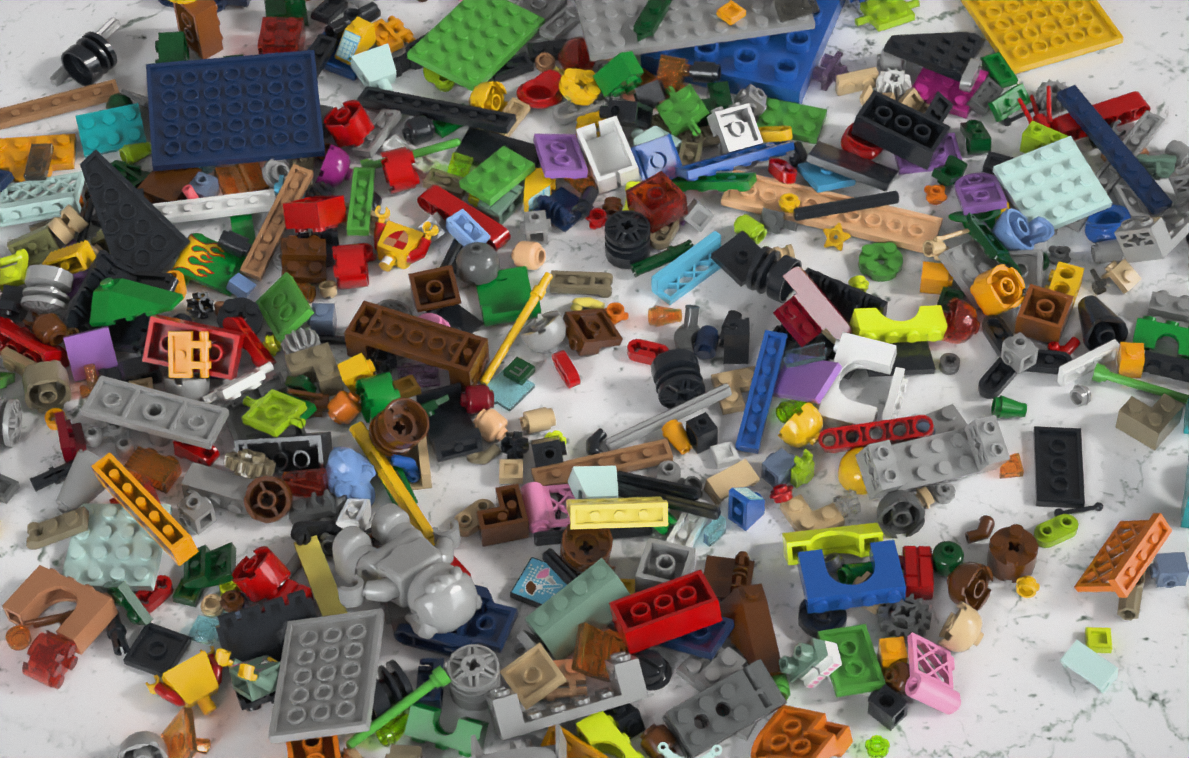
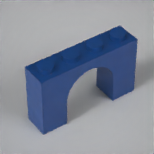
M887 540L870 543V561L873 575L865 582L855 585L839 583L828 574L822 549L798 552V571L808 614L896 603L901 599L905 601L906 584L895 541Z

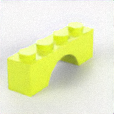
M941 305L919 306L916 316L907 321L891 320L882 315L877 308L854 309L850 320L853 335L889 344L942 341L948 327Z
M878 523L782 533L783 553L788 566L798 565V552L822 549L823 555L836 552L853 554L858 557H869L870 543L883 541V532Z
M603 711L591 714L576 723V736L601 753L610 754L616 758H644L640 751L636 752L633 749L628 736L625 733H620L612 716H607Z

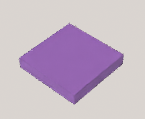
M108 326L63 337L74 381L99 376L98 370L102 368L118 367Z

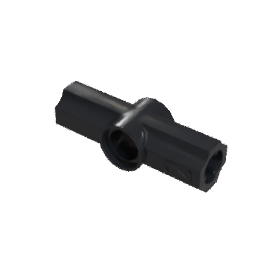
M370 2L359 9H346L343 17L324 28L325 34L329 37L340 39L345 28L357 16L372 22L381 17V10L374 2Z

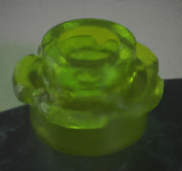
M874 735L871 739L866 740L865 749H867L869 757L884 758L889 753L890 743L887 739H883L882 736Z

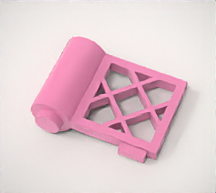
M530 482L521 487L520 491L531 533L548 531L550 528L567 527L570 524L569 516L566 519L555 518V513L558 510L569 515L566 506L563 505L567 499H575L569 484L543 486L538 482ZM559 493L564 497L558 502L551 498L550 494Z
M914 633L909 634L907 640L910 677L905 686L906 695L945 714H952L959 709L961 699L959 692L953 688L952 671L955 669L951 651ZM917 645L921 647L925 655H922L920 650L917 648ZM935 654L942 656L943 665ZM926 657L929 658V660L931 661V663L934 665V667H935L936 669H934V670L932 669V667L930 666V664H929V663L927 662V660L925 659ZM918 662L926 674L918 670ZM937 671L939 672V674L941 675V677L944 679V682H942V681L940 680V678L937 676V674H936Z

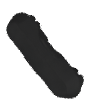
M299 521L293 524L290 536L298 545H302V543L307 545L311 541L312 536L317 535V538L321 539V535L325 532L330 535H337L343 528L337 526L336 521Z

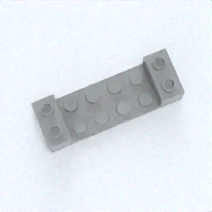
M1187 164L1176 167L1175 171L1168 177L1177 200L1174 201V205L1163 213L1162 217L1152 218L1147 216L1139 220L1126 219L1114 232L1128 263L1164 259L1189 233V166Z
M996 415L975 419L961 429L891 445L890 440L869 444L855 455L870 500L884 497L896 490L910 491L924 486L996 470L1010 460Z
M625 651L611 654V659L605 660L612 690H609V687L600 688L594 691L595 695L585 697V694L573 696L570 698L571 702L561 704V701L553 702L546 705L547 709L537 711V708L522 712L517 693L511 689H505V686L491 689V694L485 695L495 734L502 740H506L648 698L639 659L630 655V653L625 654Z

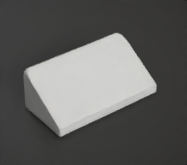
M347 499L336 521V525L343 529L348 526H357L364 531L372 515L370 499Z

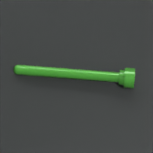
M455 138L412 150L414 159L458 147L461 144V140ZM367 158L360 160V163L364 168H375L376 170L382 168L381 160L383 159L373 161V159L369 160Z
M1096 364L1092 381L1101 383V381L1106 382L1108 380L1158 396H1162L1165 393L1173 399L1187 404L1189 397L1187 394L1109 371L1110 369L1105 368L1106 365Z
M440 665L431 671L432 674L429 676V680L372 721L370 731L358 732L348 739L346 747L349 749L355 748L432 689L441 686L444 688L452 682Z

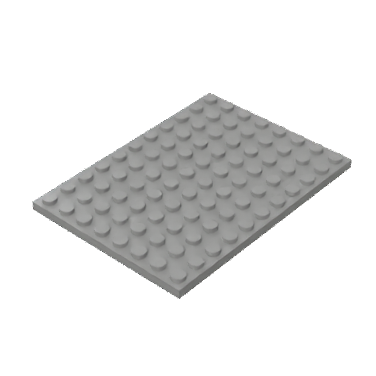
M574 0L590 61L614 58L619 53L632 51L634 55L815 29V20L808 0H732L746 10V16L732 26L716 15L717 9L731 0H673L654 36H648L638 42L633 25L648 0Z

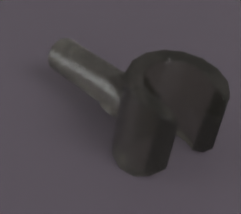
M1091 269L1090 273L1095 280L1092 283V290L1096 295H1100L1107 291L1105 288L1107 280L1101 279L1096 270Z

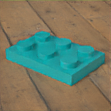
M138 103L76 115L85 158L95 149L102 155L119 151L126 144L147 142Z

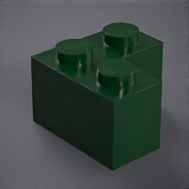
M264 0L268 31L309 26L305 0Z
M184 31L158 33L159 40L155 41V50L158 53L159 59H155V63L190 60L189 47Z
M728 81L707 83V98L701 100L710 113L697 123L698 127L709 125L707 116L712 114L711 110L718 107L728 109V106L733 104Z

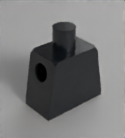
M609 100L608 106L602 105L599 109L600 118L608 119L617 116L621 126L640 127L643 129L651 128L653 108L640 102Z

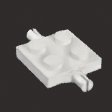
M271 362L256 367L255 370H250L212 390L211 393L201 397V399L208 404L220 399L232 401L241 396L240 392L242 390L249 389L250 391L262 385L260 381L265 379V374L273 371L274 367Z

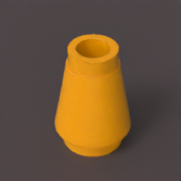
M677 419L670 420L662 427L663 437L667 438L668 442L681 455L688 453L692 449L683 424L678 422Z

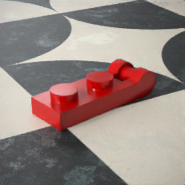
M226 317L223 320L224 329L245 333L242 349L247 350L255 366L260 367L268 362H271L274 366L277 363L242 317Z

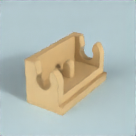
M745 458L706 479L704 491L717 506L729 497V490L731 488L752 487L759 482L760 478Z

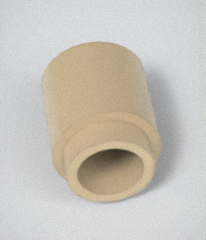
M542 407L523 412V417H520L522 430L532 434L551 429L552 426L556 425L553 409Z

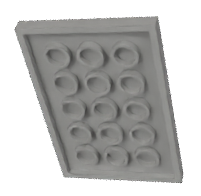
M382 608L287 622L268 734L271 744L370 731L385 613Z

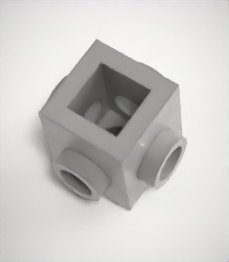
M750 84L746 89L743 88L738 92L734 103L740 102L741 105L749 103L755 118L765 111L767 95L760 88Z
M545 210L523 212L524 221H520L521 234H525L526 241L538 242L541 245L548 244V232H552L551 219H546Z
M1019 332L1013 337L1010 336L1004 340L1001 358L1005 364L1011 366L1020 374L1036 364L1039 349L1031 339L1026 338Z
M196 491L184 497L177 504L179 521L185 527L189 526L198 535L217 521L211 501L206 496H200Z

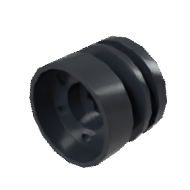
M91 31L85 33L82 38L77 40L76 44L71 45L61 55V61L70 77L82 86L95 84L102 78L103 74L108 73L118 62L117 55L109 42L101 35Z
M623 210L614 213L607 219L604 234L605 256L608 262L620 269H631V264L650 257V223L643 214L636 211Z
M764 246L755 255L750 265L746 286L750 290H756L759 294L767 291L768 298L784 303L794 289L783 278V275L794 267L802 268L801 260L789 255H784L781 258L780 251H773L771 247Z
M672 349L661 353L653 360L651 374L656 385L658 400L662 406L671 409L705 393V384L700 373L698 359L694 352L688 349Z
M393 659L386 663V668L383 665L378 667L377 674L379 679H376L372 721L413 692L407 675Z

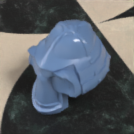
M1013 208L1002 212L992 229L993 233L1008 251L1033 250L1035 244L1048 241L1055 233L1053 225L1045 218L1038 216L1028 223V218Z
M334 447L328 456L323 477L326 483L325 486L328 487L330 493H334L336 497L346 495V499H370L371 506L375 502V488L370 483V480L376 475L374 465L369 462V459L351 448Z

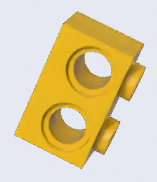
M1058 261L1056 269H1051L1048 282H1051L1050 286L1045 285V288L1074 296L1072 312L1082 284L1085 268Z

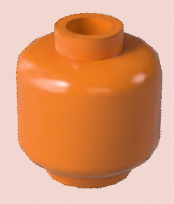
M351 390L349 393L339 391L328 403L329 417L339 425L343 423L350 424L362 410L359 403L360 397Z

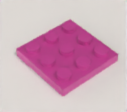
M923 67L912 88L916 89L923 101L939 91L953 104L949 112L950 114L967 118L972 109L967 103L988 77L989 72L980 70L978 78L969 93L959 90L960 82Z

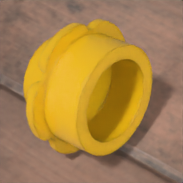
M786 193L780 197L778 203L783 212L793 213V210L799 207L800 200L797 195Z
M1023 576L1016 580V591L1024 598L1034 597L1036 591L1040 589L1039 583H1036L1035 578L1032 576Z

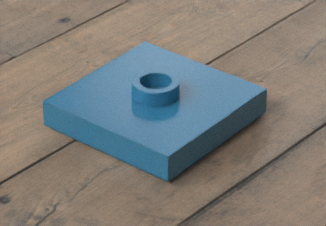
M808 162L800 163L797 166V171L817 193L854 186L856 180Z

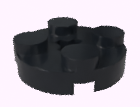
M237 297L227 299L219 309L217 323L220 328H224L223 320L226 317L243 315V318H246L245 322L256 335L260 332L263 325V317L256 302L248 298Z
M804 599L799 606L798 625L806 634L817 638L818 631L845 627L847 613L846 610L841 609L825 611L819 614L826 613L827 618L820 619L818 618V613L808 614Z

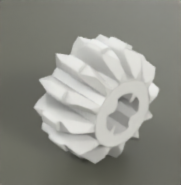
M897 67L895 70L888 68L886 72L881 71L876 79V91L880 93L893 92L897 101L900 100L912 85L910 75L905 74V70L898 71Z

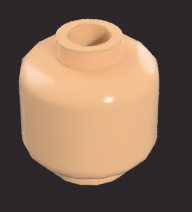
M520 241L513 248L511 257L516 267L526 266L527 270H537L544 264L546 253L538 242Z
M483 409L473 421V424H475L474 428H479L481 437L488 443L496 440L500 442L506 436V432H508L506 429L507 419L495 409Z

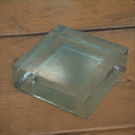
M720 515L718 520H713L704 528L703 542L709 547L726 534V518Z

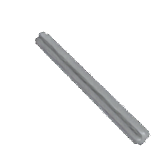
M727 383L722 384L607 438L605 444L609 451L616 450L661 429L670 420L677 419L678 421L731 396V388Z

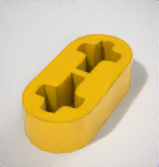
M791 126L758 127L763 142H782L793 138Z

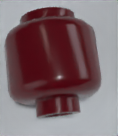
M468 385L465 388V392L460 394V405L465 407L469 415H477L483 409L494 408V392L487 385Z

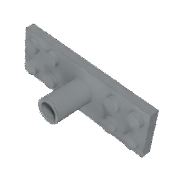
M102 375L81 408L82 416L148 433L151 444L156 447H164L172 440L209 450H211L229 416L228 408Z

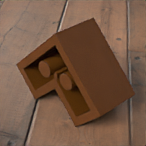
M519 483L496 487L497 507L476 511L478 530L483 547L530 538L529 523Z

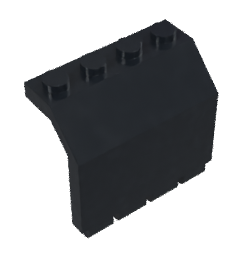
M100 250L62 322L66 325L67 331L71 335L106 327H92L90 324L93 291L106 278H123L174 292L179 280L171 273L136 271L119 263L106 250ZM143 313L130 321H127L126 318L117 319L114 325L108 326L114 351L138 353L139 350H144L150 316H146Z
M304 589L287 594L289 602L287 604L284 603L282 596L264 601L265 611L262 612L257 603L239 609L241 615L239 619L236 618L234 611L217 616L220 625L215 626L221 648L231 652L230 660L236 658L241 662L268 655L280 661L287 622L317 617L312 598L310 596L306 597ZM236 691L235 693L241 709H247L248 712L260 709L262 707L261 704L270 701L271 704H274L276 691L255 701L249 700Z

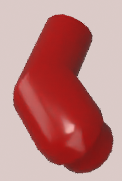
M1072 337L1065 345H1059L1058 342L1052 341L1048 344L1047 349L1062 351L1071 355L1081 345V342L1076 337Z

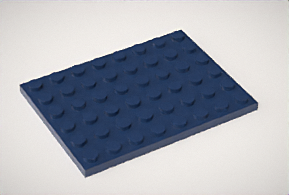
M314 50L146 64L153 171L263 162L270 159L285 160L325 156Z

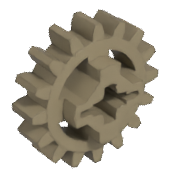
M242 449L238 453L233 451L231 453L227 452L223 465L225 468L234 471V474L237 476L256 479L261 477V475L273 476L276 463L273 460H268L264 453Z

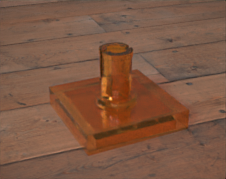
M183 707L161 733V738L168 747L169 758H193L196 753L206 755L210 750V739L196 737L192 708Z

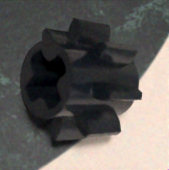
M322 181L321 183H315L310 188L309 196H332L335 189L329 183L326 184Z
M192 293L193 298L186 300L188 303L186 311L192 314L193 319L199 317L201 320L207 319V313L214 312V300L208 297V293Z
M379 349L375 350L374 356L369 357L375 366L377 374L390 372L392 375L393 368H398L396 354Z
M506 432V437L501 440V452L507 454V459H523V454L529 451V439L522 437L523 432Z

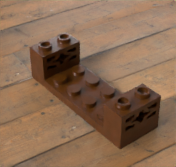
M367 301L362 302L344 332L347 356L354 357L362 353L366 360H369V357L373 355L377 348L449 371L450 385L460 382L462 392H465V388L468 385L478 384L490 362L488 338Z

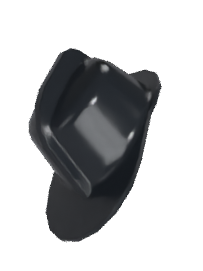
M627 649L623 650L625 654L629 653ZM644 649L631 654L639 659L647 690L662 689L670 682L672 668L658 651Z

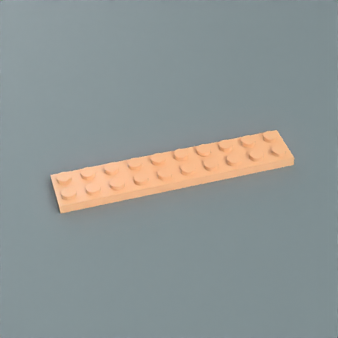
M734 169L732 173H745V172H744V171H739V170H735V169ZM756 175L757 181L750 190L744 192L738 190L724 191L721 205L761 215L763 208L783 212L778 202L780 197L786 193L798 196L800 200L799 207L855 197L829 191L817 193L812 187L795 183L785 184L774 178ZM889 205L800 221L795 220L793 213L783 212L785 213L784 220L819 229H831L837 223H841L842 231L853 237L878 243L892 242L899 248L923 253L922 247L926 240H934V237L939 235L943 218Z

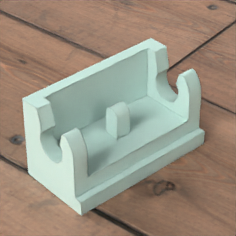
M1078 640L1074 642L1060 659L1062 666L1065 668L1069 667L1097 686L1101 693H1104L1118 678V668Z

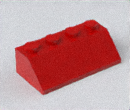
M0 316V352L5 347H9L36 363L58 360L65 369L69 366L67 352L60 345L51 346L43 344L26 327H20L14 324L11 319Z

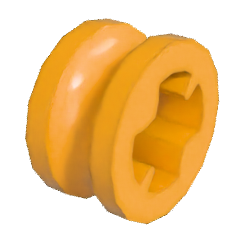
M52 408L46 412L44 418L48 428L57 430L56 421L54 419L52 421V418L55 417L54 413L63 411L62 409Z

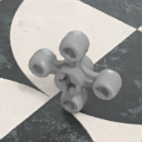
M106 422V426L103 428L89 426L84 431L85 442L90 447H98L104 439L110 438L115 443V450L119 457L129 458L135 451L134 444L130 439V432L134 429Z

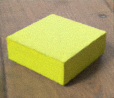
M1086 627V646L1096 653H1112L1111 628Z

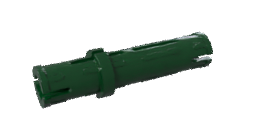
M689 239L674 247L672 245L668 246L666 250L631 264V271L635 273V277H638L674 261L694 245Z

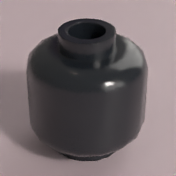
M424 115L406 120L404 129H402L404 139L414 146L430 141L435 133L432 120Z

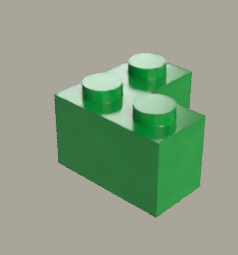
M629 51L616 55L594 74L593 78L604 97L614 96L616 98L622 94L631 95L636 92L634 88L643 82L640 76L644 71L633 52Z

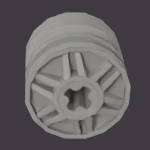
M29 266L25 277V284L28 287L22 292L24 297L21 298V307L40 315L46 313H55L57 316L65 315L68 311L67 304L70 302V298L66 294L72 291L73 274L55 266Z
M1 398L0 446L15 447L19 441L22 428L21 404L18 399L7 400L6 398Z
M472 644L460 647L450 656L447 662V675L452 681L449 683V692L453 702L467 711L487 709L488 705L485 695L491 694V689L501 687L500 664L496 654L488 647Z

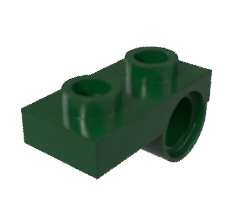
M973 119L960 123V131L966 140L968 155L984 154L991 151L992 138L981 121Z

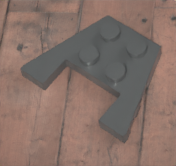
M281 372L273 375V379L267 383L261 382L262 385L247 394L245 392L240 397L221 406L229 410L226 424L233 442L238 439L271 436L243 423L241 417L250 409V407L243 405V399L246 396L255 400L265 396L271 389L287 393V386L284 384L285 381ZM290 425L280 435L306 433L304 427L299 428Z

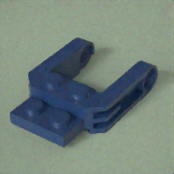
M475 585L477 594L481 596L482 605L466 624L456 630L457 634L450 632L436 633L432 638L425 639L415 634L411 625L401 623L398 624L393 635L403 645L449 657L460 647L472 644H479L488 647L493 652L501 653L519 613L517 608L495 603L487 587Z

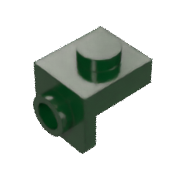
M949 155L945 165L934 168L931 176L937 179L939 184L948 187L954 185L964 175L968 164L953 155Z

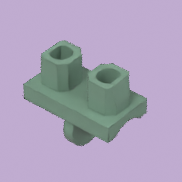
M1139 154L1136 156L1137 160L1154 180L1168 178L1175 171L1176 155Z

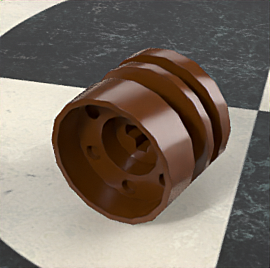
M401 397L392 400L371 420L369 438L372 445L387 457H392L393 454L405 455L427 435L429 430L428 415L418 402L410 398Z
M570 524L567 525L562 536L560 557L578 576L601 558L606 563L609 562L613 544L610 529H570ZM582 549H586V551L589 552V554H584V551Z

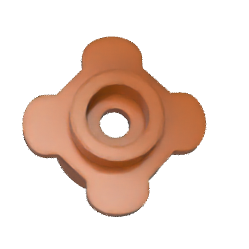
M941 184L925 186L926 200L932 205H939L946 201L945 186Z
M611 303L604 309L614 325L621 320L625 321L629 318V314L624 312V306L620 303Z

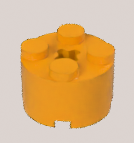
M1004 264L979 274L970 286L971 294L986 316L999 315L1019 306L1025 297L1022 296L1023 289H1025L1023 278L1013 267L1008 268Z

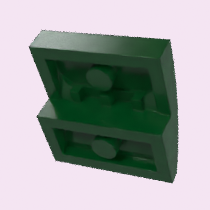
M230 542L210 551L205 544L198 547L199 552L184 562L183 585L185 588H206L222 585L234 579L232 573L236 567V547Z

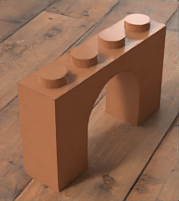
M41 565L33 571L2 605L10 622L28 629L31 625L24 626L23 622L38 618L48 607L64 601L77 603L74 611L56 630V633L63 647L80 655L84 653L119 613L114 604L115 601L110 594L98 592L88 584L83 585L71 576L65 577L55 569H48Z

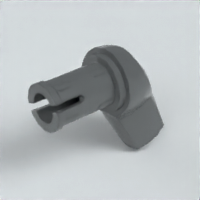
M685 305L684 324L678 327L674 334L676 349H688L693 352L692 345L695 343L697 332L700 330L697 325L699 306Z

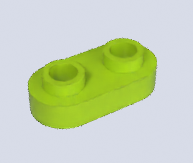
M1061 514L1037 525L1033 536L1037 540L1039 547L1050 548L1074 537L1077 534L1079 524L1074 516Z

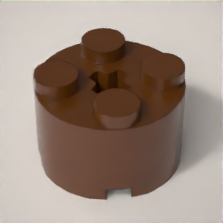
M1013 524L1010 527H1004L996 531L990 538L987 554V566L992 570L993 576L1002 581L1004 579L1012 580V583H1016V580L1020 577L1031 576L1035 568L1039 549L1037 540L1019 524Z

